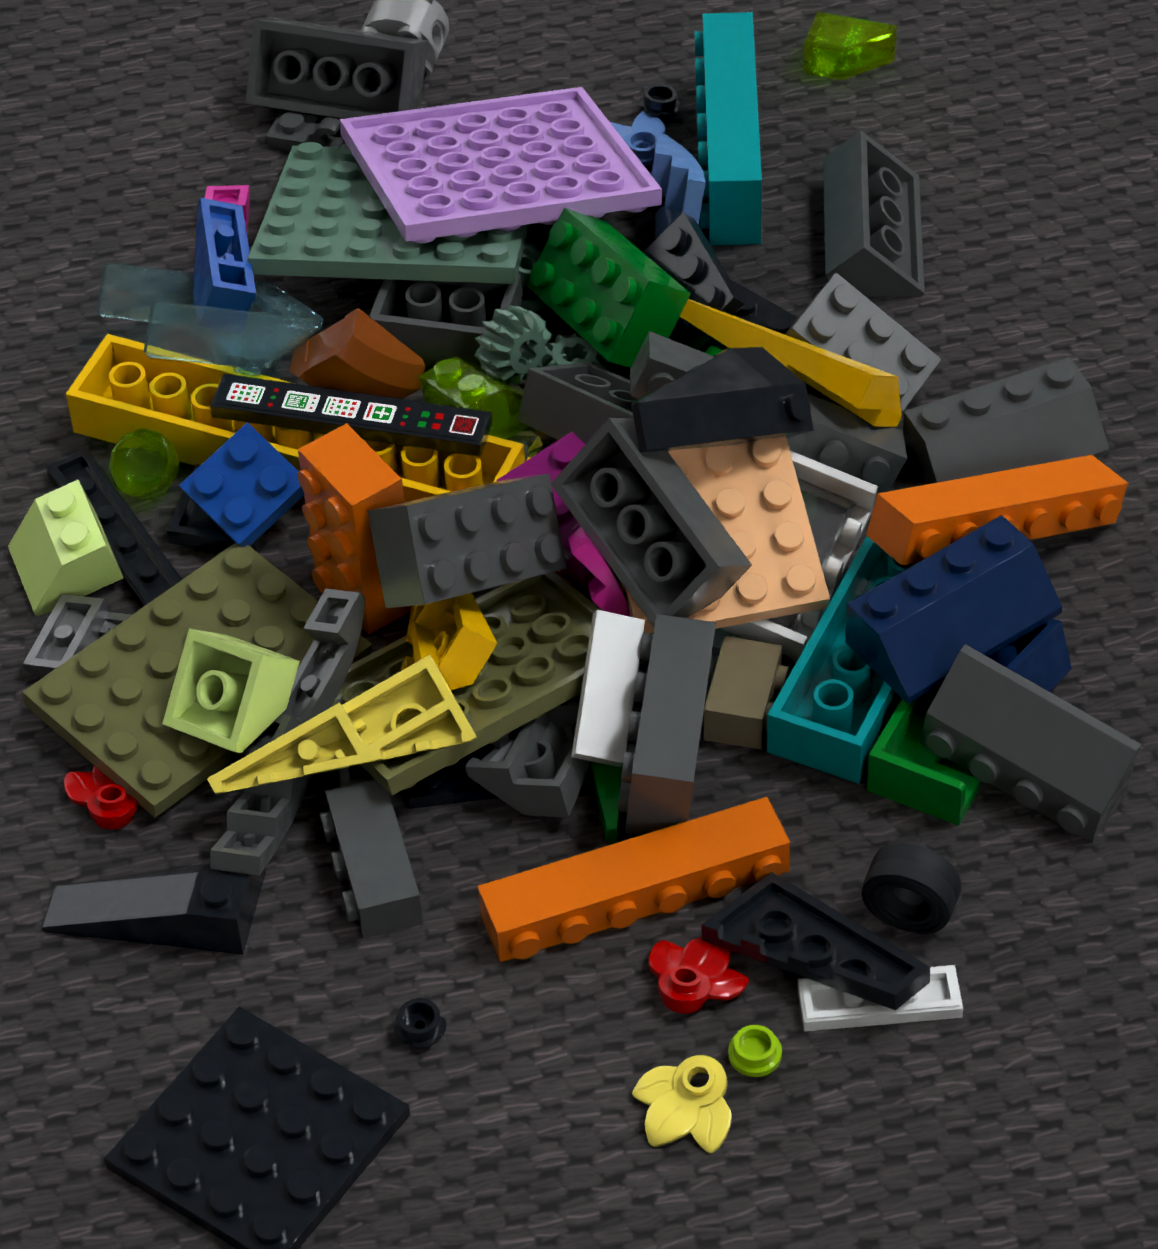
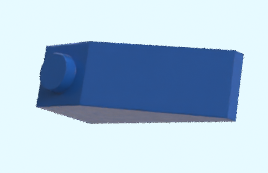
M205 198L199 199L197 205L193 284L196 321L199 326L240 333L256 296L252 264L248 263L250 251L242 205Z

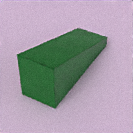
M590 761V776L608 846L618 843L623 813L617 812L623 765L616 767Z

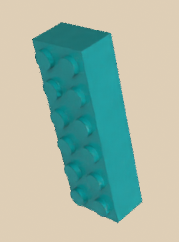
M753 12L702 13L703 31H694L695 56H703V58H695L698 163L703 169L705 177L703 200H708V203H702L700 229H709L710 245L761 244L762 173Z
M866 536L767 714V753L858 784L860 783L868 768L869 753L902 698L845 643L847 603L917 563L900 565Z

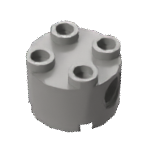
M374 0L361 31L427 40L423 81H426L432 73L450 28L448 16L442 6L435 0H433L432 4L427 0Z

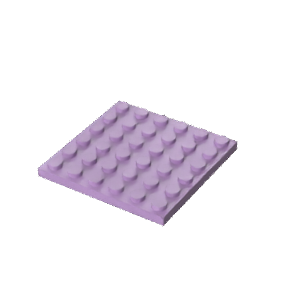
M583 87L340 119L341 137L406 242L428 243L436 237L450 235L470 237L476 235L478 231L492 229L512 231L520 228L521 225L533 223L554 225L564 207L586 216L590 215L600 218L609 212L624 210L636 213L646 210L647 207L662 205V188Z

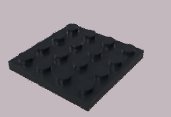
M239 1006L104 1157V1161L108 1170L236 1249H299L408 1119L410 1110L409 1105Z

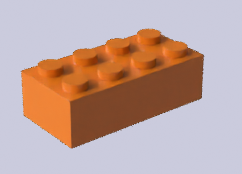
M346 423L298 449L301 471L297 473V477L305 496L306 504L302 506V511L309 524L310 537L307 538V545L313 555L315 569L312 570V578L322 594L325 588L361 593L365 597L362 628L370 635L411 612L412 606L385 607L368 510L404 503L402 479Z

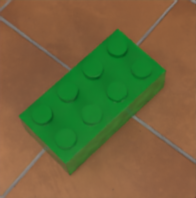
M565 207L557 222L552 226L549 239L539 260L532 267L530 278L526 285L609 362L631 368L649 331L669 339L691 295L690 292L608 222L590 215H583Z

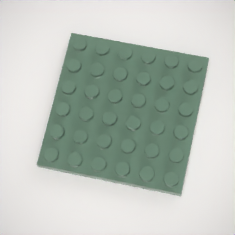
M305 142L291 148L248 256V263L252 264L254 275L515 284L530 224L521 225L520 228L512 231L492 229L478 231L476 235L470 237L450 235L436 237L428 243L406 242L346 144L340 147H323L316 142Z

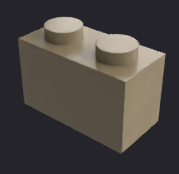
M724 636L704 707V740L762 750L767 732V714L775 702L776 694L779 695L789 677V666L782 665V645Z

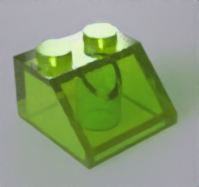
M454 357L438 362L434 368L418 376L425 403L491 412L492 426L488 435L507 439L530 427L517 421L524 389L519 385L508 384L500 379L497 380L491 377L479 365L459 357Z

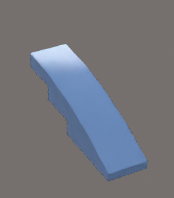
M657 133L651 176L662 188V197L665 198L664 208L682 211L681 214L685 212L693 217L698 224L705 188L703 169L696 158L682 145L666 134Z

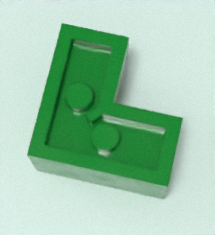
M919 698L909 704L901 699L869 753L867 791L959 826L979 792L980 780L939 764L941 757L935 755L928 747L919 743L926 717L918 713Z

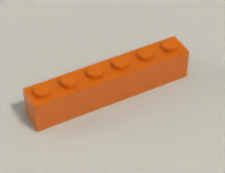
M1087 455L878 493L866 536L900 565H907L926 559L1001 515L1029 540L1114 524L1121 512L1122 502L1129 483L1096 457Z
M764 797L479 885L477 888L480 916L500 962L513 958L526 959L532 957L541 949L560 943H577L585 939L589 934L611 927L625 928L632 925L637 919L659 912L673 913L683 908L686 904L703 898L724 897L735 888L759 882L771 872L781 876L783 873L790 871V840L768 797Z

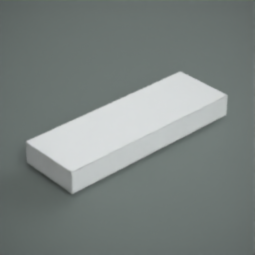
M601 610L594 612L571 757L616 767L623 765L645 620Z
M955 965L930 967V983L896 1011L807 978L798 979V994L804 1032L962 1018L963 1005Z

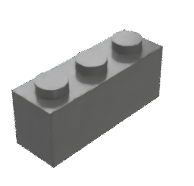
M376 780L325 791L328 812L319 814L326 843L335 841L338 851L330 852L337 882L347 880L349 887L348 891L342 892L348 922L358 920L363 939L423 924L420 894L389 792Z

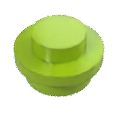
M749 1025L740 1029L731 1039L728 1048L729 1061L736 1071L745 1076L762 1077L772 1073L779 1066L782 1059V1046L779 1039L767 1027Z

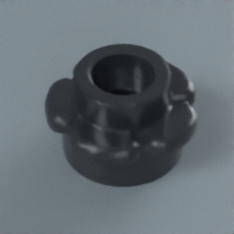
M653 84L646 87L644 96L639 99L640 109L644 110L646 115L659 118L661 121L668 120L671 116L676 115L679 110L680 102L677 99L676 90L665 84Z
M416 998L407 1001L401 1006L396 1016L398 1023L394 1027L396 1038L403 1044L411 1043L416 1049L432 1046L435 1043V1039L441 1038L446 1031L445 1018L440 1016V1010L437 1005L428 999ZM420 1023L425 1025V1027L422 1029H417L415 1027L417 1024Z

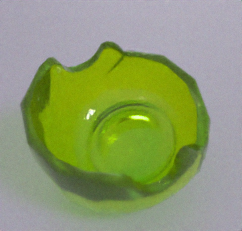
M141 428L123 436L111 452L109 469L118 489L132 497L149 499L165 493L175 482L180 462L177 450L168 438L156 431Z

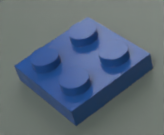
M248 422L179 485L182 491L234 543L243 548L253 544L304 496V491L297 477L299 471Z

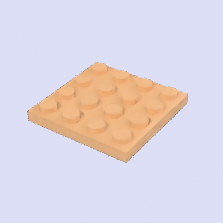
M786 436L761 439L737 445L668 451L752 564L722 598L688 618L716 622L715 629L827 608L830 603V596ZM624 586L631 617L645 620L643 634H653L654 626Z

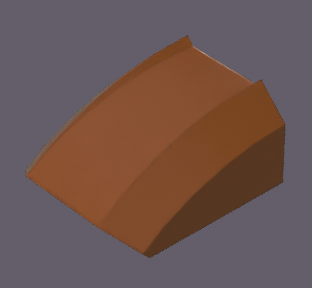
M357 308L334 325L311 338L307 337L295 344L289 372L314 387L404 399L420 390L425 363L420 356Z

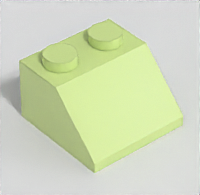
M79 480L36 498L8 545L36 617L51 612L61 594L84 597L123 579L97 513Z
M189 629L162 724L230 751L242 753L287 709L300 661L229 635Z

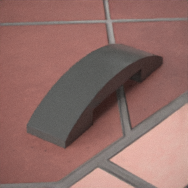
M325 588L303 628L314 640L298 667L287 709L242 753L235 752L239 757L243 758L331 707L346 679L358 646L365 609V597L361 593Z

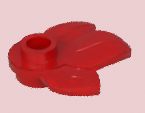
M96 766L93 767L91 772L73 771L68 772L64 777V789L70 802L87 807L88 814L94 819L96 825L101 828L114 830L127 826L133 820L137 807L140 806L135 798L126 793L123 786L115 784Z
M702 937L691 940L685 948L670 941L661 940L653 946L649 955V969L659 978L658 992L662 997V1002L668 1009L676 1013L689 1014L696 1012L702 1008L707 999H733L739 996L749 984L747 976L735 970L727 969L730 962V950L703 941Z

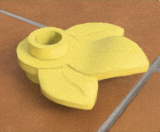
M707 1055L691 1056L680 1063L678 1067L658 1066L646 1072L639 1079L632 1091V1095L638 1101L650 1105L646 1114L645 1130L648 1143L652 1147L672 1143L686 1136L689 1132L698 1145L709 1154L716 1152L722 1145L731 1127L732 1114L723 1098L727 1089V1075L723 1066L716 1059ZM705 1073L709 1076L708 1082L702 1087L690 1085L691 1078L695 1074Z

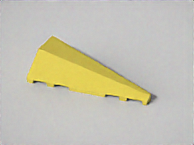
M428 655L343 705L340 702L210 776L207 780L214 793L220 794L467 743L477 739V736L431 655Z

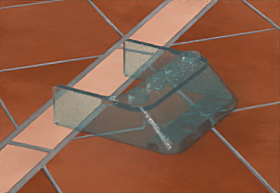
M106 263L104 265L97 313L102 317L148 322L144 353L148 357L234 366V371L253 376L261 375L262 369L273 367L322 328L324 320L323 317L288 292L271 283L254 280L256 296L249 311L194 305L193 299L194 273L117 263Z

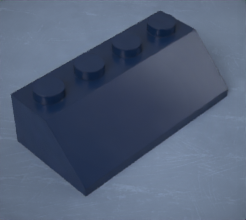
M1001 515L847 603L845 643L909 704L943 683L959 651L965 644L988 657L1061 614L1062 604L1035 545Z

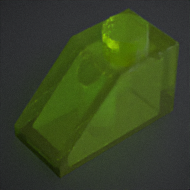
M817 11L804 41V73L845 80L894 62L896 57L897 25Z

